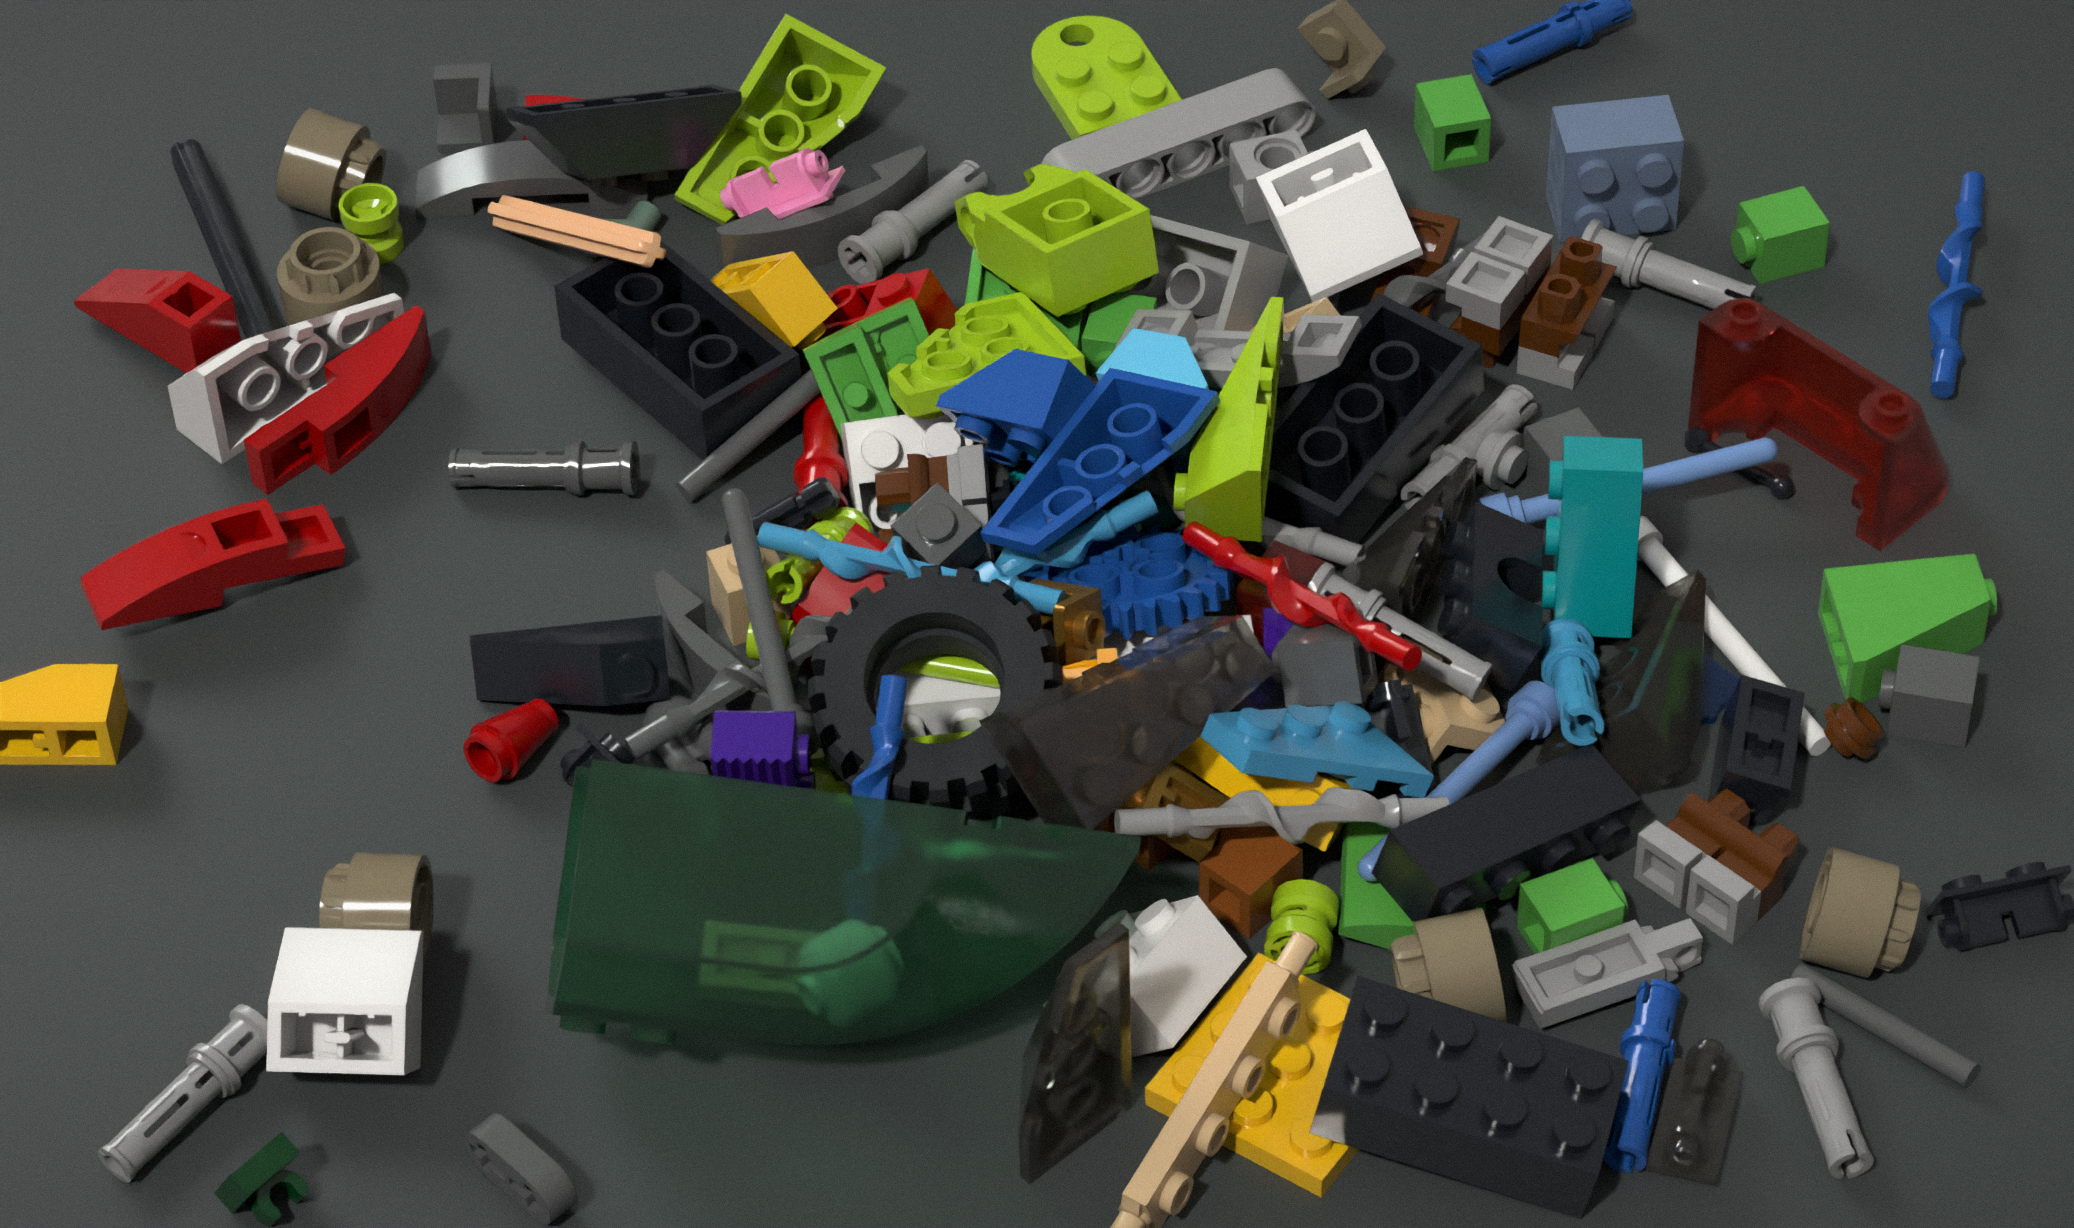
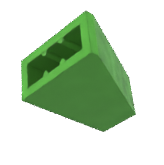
M1975 553L1824 569L1818 615L1845 700L1853 697L1864 703L1879 696L1883 670H1897L1901 644L1964 654L1984 644L1988 617L1995 616L1997 613V593L1993 580L1991 578L1984 579Z

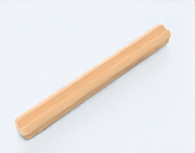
M502 195L498 203L491 202L488 206L487 212L493 215L492 225L500 230L647 268L653 265L655 259L662 261L666 254V249L660 247L661 235L656 232L508 195Z

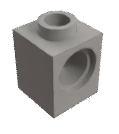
M1297 130L1230 143L1229 188L1246 224L1271 220L1256 177L1315 152H1307Z

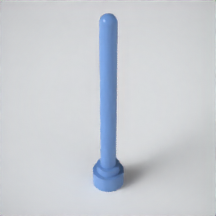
M1765 437L1644 468L1642 495L1771 462L1778 454V446L1774 440ZM1504 492L1479 498V503L1527 524L1544 521L1546 516H1557L1558 500L1548 499V494L1521 501L1518 495L1506 498Z
M1541 681L1526 683L1510 698L1506 712V721L1426 797H1447L1450 804L1459 801L1475 788L1523 740L1542 739L1548 736L1560 724V714L1557 709L1554 689ZM1388 834L1365 854L1358 863V873L1366 881L1372 882L1377 880L1372 874V870Z

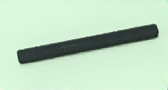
M188 139L184 144L176 142L170 150L173 158L172 164L226 292L233 297L235 312L246 339L279 329L200 143L193 139Z

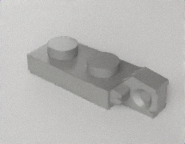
M1691 918L1654 930L1651 925L1640 927L1635 919L1514 961V964H1511V981L1538 1027L1542 1029L1636 996L1637 988L1643 981H1647L1650 985L1652 979L1668 982L1675 980L1679 976L1677 973L1701 963L1703 937Z

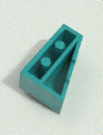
M1564 436L1562 461L1550 460L1548 499L1558 500L1557 516H1546L1545 555H1554L1553 571H1543L1541 606L1543 609L1553 610V621L1560 618H1572L1582 622L1590 630L1592 637L1631 638L1643 485L1642 439Z

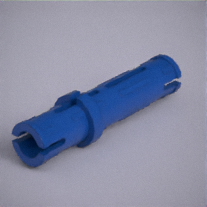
M1587 0L1581 3L1571 1L1559 8L1558 13L1552 15V17L1532 24L1497 42L1474 50L1472 52L1474 56L1472 58L1473 68L1481 81L1485 84H1490L1508 73L1528 66L1571 45L1574 47L1586 45L1592 41L1593 35L1598 34V32L1631 19L1632 16L1629 14L1632 12L1630 0Z
M1652 979L1650 985L1647 981L1640 983L1637 988L1633 1020L1630 1028L1624 1031L1621 1038L1620 1053L1624 1055L1623 1059L1629 1062L1603 1157L1605 1164L1620 1172L1633 1173L1634 1167L1638 1171H1642L1647 1166L1649 1143L1657 1114L1663 1075L1666 1067L1674 1061L1677 1043L1672 1039V1032L1681 1002V992L1674 984L1665 980Z

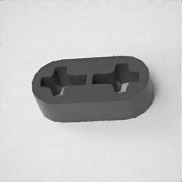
M493 1113L464 1135L466 1149L480 1171L539 1223L548 1225L577 1203L576 1190L562 1167L501 1114Z

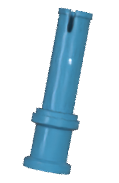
M1560 618L1551 621L1543 628L1542 648L1537 653L1541 662V676L1544 683L1554 689L1557 709L1560 714L1561 731L1564 738L1574 745L1587 746L1597 741L1595 731L1601 735L1604 731V720L1599 710L1595 683L1599 678L1600 666L1594 652V640L1590 630L1580 621L1572 618Z

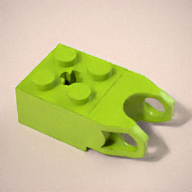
M1041 163L1023 172L1029 187L1020 192L1001 196L988 195L983 192H972L954 201L958 227L969 244L975 249L979 263L1057 317L1080 312L1088 303L1111 293L1130 290L1136 286L1137 282L1159 273L1150 209L1087 169L1074 172L1070 169Z

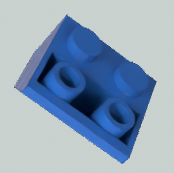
M1014 349L942 393L936 406L956 423L954 430L958 434L983 444L985 456L988 459L1005 466L1016 467L1019 460L1035 463L1096 385L1069 360Z

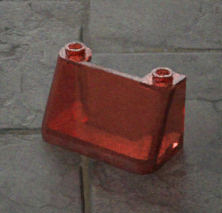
M1747 298L1729 300L1717 306L1699 320L1688 421L1689 429H1705L1710 435L1709 440L1713 442L1719 438L1720 430L1746 429L1745 437L1752 441L1762 438L1773 428H1776L1859 480L1860 482L1853 486L1851 500L1853 506L1859 510L1863 509V512L1858 517L1855 536L1879 551L1940 504L1946 494L1949 469L1922 408L1913 397L1754 300Z

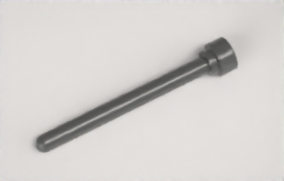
M731 488L723 494L722 506L772 711H796L798 734H810L812 756L818 751L821 744L816 734L813 716L807 713L803 706L797 704L748 499L741 489Z

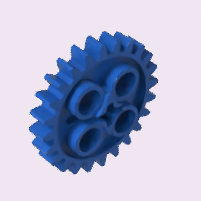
M1156 524L1149 527L1146 531L1137 532L1133 525L1125 529L1123 533H1117L1116 538L1107 542L1094 541L1090 545L1083 562L1073 568L1044 565L1024 574L1025 582L1039 578L1100 588L1102 615L1106 622L1104 639L1112 632H1121L1124 639H1131L1135 631L1144 630L1151 636H1157L1158 627L1168 626L1176 630L1183 629L1182 620L1187 619L1201 622L1204 620V611L1221 610L1220 601L1230 600V589H1234L1233 572L1230 569L1215 567L1213 559L1186 545L1182 539L1183 527H1177L1165 533L1160 532V526Z

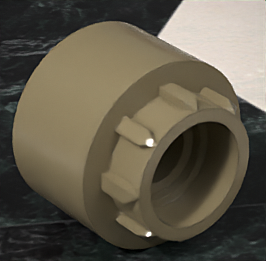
M309 108L298 119L285 146L277 176V199L283 204L337 221L340 216L339 200L347 190L364 183L381 184L386 163L385 150L381 145H378V142L371 140L368 127L314 108Z
M321 227L302 234L290 245V249L281 258L277 267V279L287 326L385 296L377 253L368 243L357 238L352 232L342 228Z
M1830 847L1822 862L1808 905L1800 940L1799 959L1864 978H1868L1874 968L1888 972L1899 968L1904 961L1913 936L1920 907L1921 891L1916 883L1899 879V865Z
M357 852L354 854L350 864L338 863L333 869L327 871L323 881L319 912L320 928L424 931V967L431 940L434 910L433 875L429 858L426 855Z
M1482 908L1414 921V934L1395 938L1390 945L1397 988L1507 1022L1498 963L1488 923Z

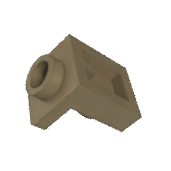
M1335 0L1308 15L1297 29L1333 71L1320 88L1321 93L1327 99L1345 89L1350 94H1353L1363 88L1375 76L1376 70L1372 66L1386 49L1383 42L1347 0Z

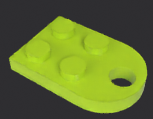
M1090 15L1067 18L1048 26L1037 36L1033 43L1031 51L1033 79L1071 140L1182 100L1141 37L1131 27L1118 20ZM1072 42H1084V43H1087L1086 45H1082V46H1071V45H1068L1069 43H1072Z

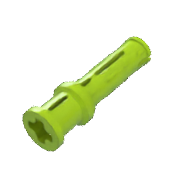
M850 507L836 508L835 511L826 515L821 522L815 523L806 530L813 529L828 540L841 542L852 526L858 523L874 535L872 524L866 515L856 508ZM789 554L785 559L767 569L766 577L772 600L775 601L783 593L786 594L782 596V604L792 603L798 599L804 591H807L824 567L822 562L805 561L801 556Z

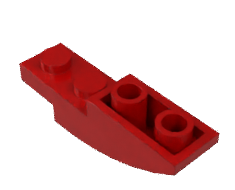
M415 305L323 365L326 386L309 395L303 401L243 439L251 480L256 487L269 495L314 464L332 475L357 457L385 431L413 396L424 376L431 357L425 311Z
M266 498L205 514L148 537L110 557L81 576L80 586L100 629L106 630L222 606L224 589L341 566L344 562L346 548L324 504L274 513Z

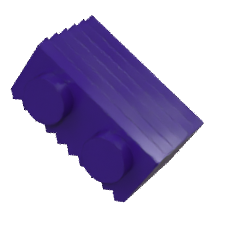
M715 710L710 759L722 831L727 836L734 831L743 836L749 831L755 837L762 831L767 837L773 832H776L780 837L789 832L795 837L802 829L803 811H814L816 799L815 772L810 771L811 738L810 734H798L796 711Z

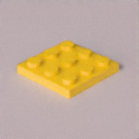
M1259 952L1145 1087V1105L1167 1117L1171 1116L1267 961L1275 963V960ZM1301 974L1298 978L1299 985L1297 986L1301 1000V1013L1292 1033L1285 1040L1277 1039L1265 1058L1266 1068L1264 1076L1256 1091L1249 1098L1241 1097L1228 1118L1230 1120L1229 1131L1222 1146L1322 1198L1360 1150L1309 1133L1350 999Z

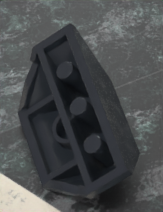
M705 85L630 95L506 108L507 120L562 172L584 178L585 186L611 187L619 185V176L636 174V179L659 181L670 179L671 170L693 167L742 104V96L740 91L716 85Z

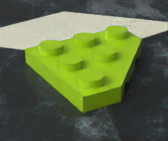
M1023 292L965 304L954 313V327L950 330L936 329L916 347L917 359L911 365L898 363L887 373L889 392L892 399L909 418L915 417L918 419H936L946 415L936 406L942 393L1014 349L1069 360L1086 376L1084 355Z

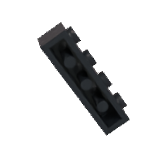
M1589 744L1391 829L1372 870V874L1412 922L1472 910L1476 906L1496 897L1500 900L1513 897L1519 892L1521 883L1574 865L1577 861L1598 852L1600 855H1607L1613 852L1630 835L1631 829L1629 824L1639 806L1641 798L1595 746Z

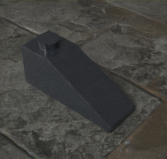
M662 615L470 635L477 700L530 702L535 698H540L550 704L611 706L670 699L669 672Z

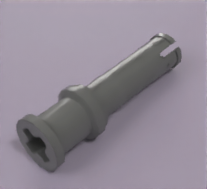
M573 441L572 444H567L565 449L475 450L452 448L449 454L448 473L449 476H454L450 478L451 487L552 486L565 487L566 491L572 492L573 495H585L587 489H622L625 495H636L639 487L640 459L636 441H624L622 447H587L585 441Z

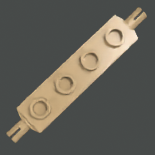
M1293 931L1291 938L1276 962L1267 961L1123 1191L1121 1204L1118 1208L1120 1213L1110 1228H1161L1169 1214L1175 1216L1184 1208L1193 1189L1194 1180L1192 1177L1206 1155L1212 1157L1221 1148L1229 1131L1230 1120L1228 1118L1241 1097L1249 1098L1256 1091L1264 1076L1266 1068L1265 1058L1277 1039L1285 1040L1292 1033L1301 1013V1000L1297 991V986L1299 985L1298 978L1314 952L1319 948L1312 938L1304 933Z

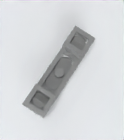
M1137 309L1114 348H1117L1132 328L1186 337L1208 387L1222 389L1253 331L1198 330L1192 310ZM1302 314L1293 332L1284 333L1283 347L1280 354L1281 365L1278 388L1311 381L1339 367L1362 327L1359 316Z

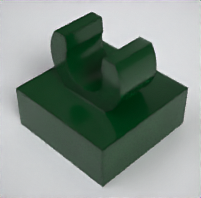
M281 1131L231 1173L214 1194L232 1214L251 1198V1209L256 1219L260 1223L271 1227L282 1216V1213L272 1204L270 1190L281 1189L285 1191L296 1204L309 1193L307 1183L299 1174L290 1170H284L300 1151Z

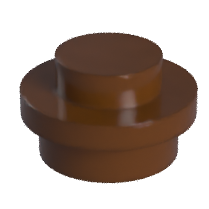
M1849 697L1842 704L1833 702L1824 710L1828 723L1823 728L1824 733L1830 743L1842 755L1851 757L1853 754H1856L1862 759H1869L1876 753V743L1884 737V731L1875 716L1860 701Z

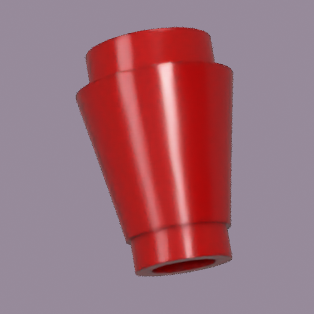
M535 698L528 703L475 724L470 731V737L465 740L463 745L467 763L480 778L488 782L512 779L550 735L558 729L559 721L557 714L545 700Z

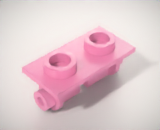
M806 148L771 164L769 169L778 183L774 184L764 167H760L728 180L726 188L721 190L720 197L725 208L730 211L735 210L740 218L767 207L777 220H781L789 215L833 199V191L846 170L841 166L828 171L829 164L825 154L820 150L812 151Z

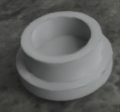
M1495 429L1485 437L1474 459L1476 474L1483 477L1484 485L1493 490H1498L1506 483L1513 484L1520 478L1526 468L1529 457L1528 451L1523 449V434L1515 430H1509L1505 433Z

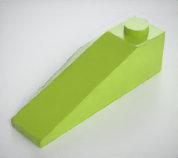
M785 14L738 90L741 92L742 104L696 164L691 167L676 191L674 200L720 225L733 221L738 217V214L735 210L730 211L726 209L720 197L721 190L726 188L728 180L764 167L773 183H778L769 169L771 164L806 148L812 151L821 149L855 121L884 76L886 67Z
M1284 297L1270 298L1219 394L1220 402L1205 420L1190 449L1188 473H1176L1173 507L1174 511H1185V527L1189 523L1197 521L1224 537L1233 536L1237 540L1262 542L1281 365L1280 354L1284 337Z

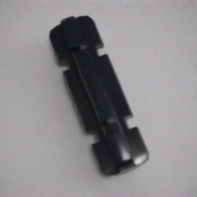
M819 477L803 486L804 490L800 492L801 494L795 491L754 514L755 518L752 520L756 536L764 522L801 530L810 525L813 517L819 520L835 511L840 502L836 489L826 477ZM729 531L724 537L726 545L731 544Z

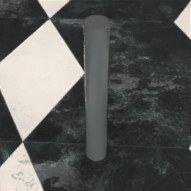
M811 369L676 483L678 490L688 501L693 502L821 393Z
M1800 963L1792 973L1791 978L1801 977L1815 981L1821 994L1820 1004L1961 1086L1969 1087L1976 1078L1980 1069L1979 1063L1806 963Z

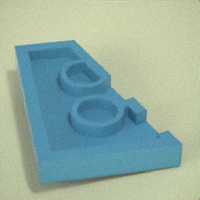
M1344 701L1326 706L1306 707L1294 704L1282 709L1258 710L1255 708H1243L1238 712L1210 713L1200 735L1241 773L1313 783L1317 772H1324L1344 779L1353 789L1373 791L1378 780L1396 782L1404 796L1419 798L1426 796L1434 778L1433 774L1371 723V716L1367 711L1355 704Z

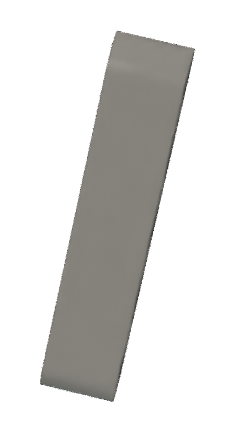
M1271 68L1062 143L1053 148L1044 157L1042 163L1070 169L1074 172L1087 169L1134 200H1138L1229 166L1230 143L1297 130L1300 138H1302L1313 126L1316 110L1315 106L1283 70Z

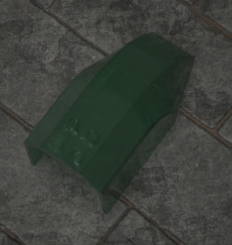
M591 759L590 768L576 766L551 943L546 1012L561 1016L559 1028H563V1030L605 1035L607 1022L630 1025L628 1037L636 1040L675 1044L676 1031L794 1045L844 1044L876 1040L912 1032L948 1020L985 1003L1016 985L1045 964L1079 933L1119 885L1140 851L1141 837L1064 825L1027 822L1024 819L997 816V819L984 821L968 819V825H964L966 814L964 810Z

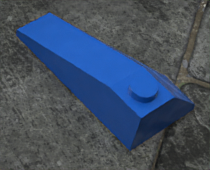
M1109 368L980 533L983 542L1038 555L1092 517L1100 509H1103L1147 478L1186 445L1220 402L1218 392Z

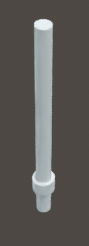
M1640 516L1637 561L1643 560L1741 675L1786 687L1662 545L1663 535L1647 517ZM1803 706L1798 740L1812 756H1818L1824 753L1831 743L1827 739L1823 728Z

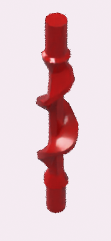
M1193 521L1185 527L1182 535L1183 542L1213 559L1215 567L1230 569L1240 577L1251 581L1257 580L1267 585L1271 605L1275 612L1285 619L1303 627L1321 626L1331 622L1356 637L1367 653H1376L1406 671H1412L1419 665L1422 658V650L1419 647L1389 631L1387 624L1365 620L1355 608L1350 597L1342 591L1328 597L1319 595L1291 578L1287 558L1283 554H1279L1275 558L1257 557L1248 554L1237 538L1233 536L1224 537L1197 521Z

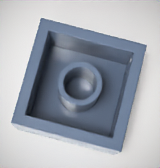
M1669 95L1552 107L1546 198L1560 242H1566L1568 237L1581 239L1586 227L1594 218L1605 222L1607 230L1624 236L1676 230L1684 139Z

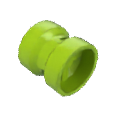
M364 183L347 190L340 198L338 206L342 224L346 228L345 230L352 232L357 238L368 243L377 253L380 265L398 257L404 248L402 227L399 221H397L399 206L395 192L388 186L378 183Z
M1297 879L1287 881L1278 886L1273 894L1271 905V918L1273 922L1267 929L1264 954L1276 961L1291 938L1292 932L1298 931L1312 938L1319 947L1301 974H1313L1325 969L1331 961L1333 950V935L1331 932L1337 925L1340 901L1336 893L1326 885L1314 880Z

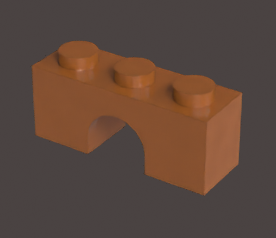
M1150 750L1098 794L1099 838L1148 871L1165 857L1181 851L1154 835L1133 836L1126 844L1114 837L1115 807L1122 791L1133 776L1138 775L1144 779L1163 759L1195 778L1187 768L1180 764L1171 763L1153 750ZM1269 826L1220 828L1211 851L1199 861V897L1213 915L1249 939L1272 920L1271 905L1273 894L1278 886L1287 881L1303 879V849L1284 840L1276 830Z

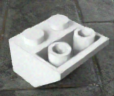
M1366 129L1256 177L1271 221L1312 302L1329 297L1423 255L1420 243L1388 169Z
M905 414L840 424L844 458L848 467V486L852 506L866 515L872 524L874 535L879 538V530L891 529L890 525L905 511L879 512L875 486L876 473L908 467L907 454H922L927 458L958 454L957 447L973 445V440L958 434L954 430L956 423L947 415L936 419H918L915 417L909 418Z
M1198 895L1171 903L1166 899H1161L1145 910L1131 914L1126 910H1122L1106 919L1096 930L1094 936L1098 941L1086 955L1073 960L1060 972L1057 977L1060 986L1043 1007L1052 1017L1131 1057L1173 1048L1247 956Z
M286 927L268 999L266 1071L406 1075L419 1069L421 1064L424 931Z

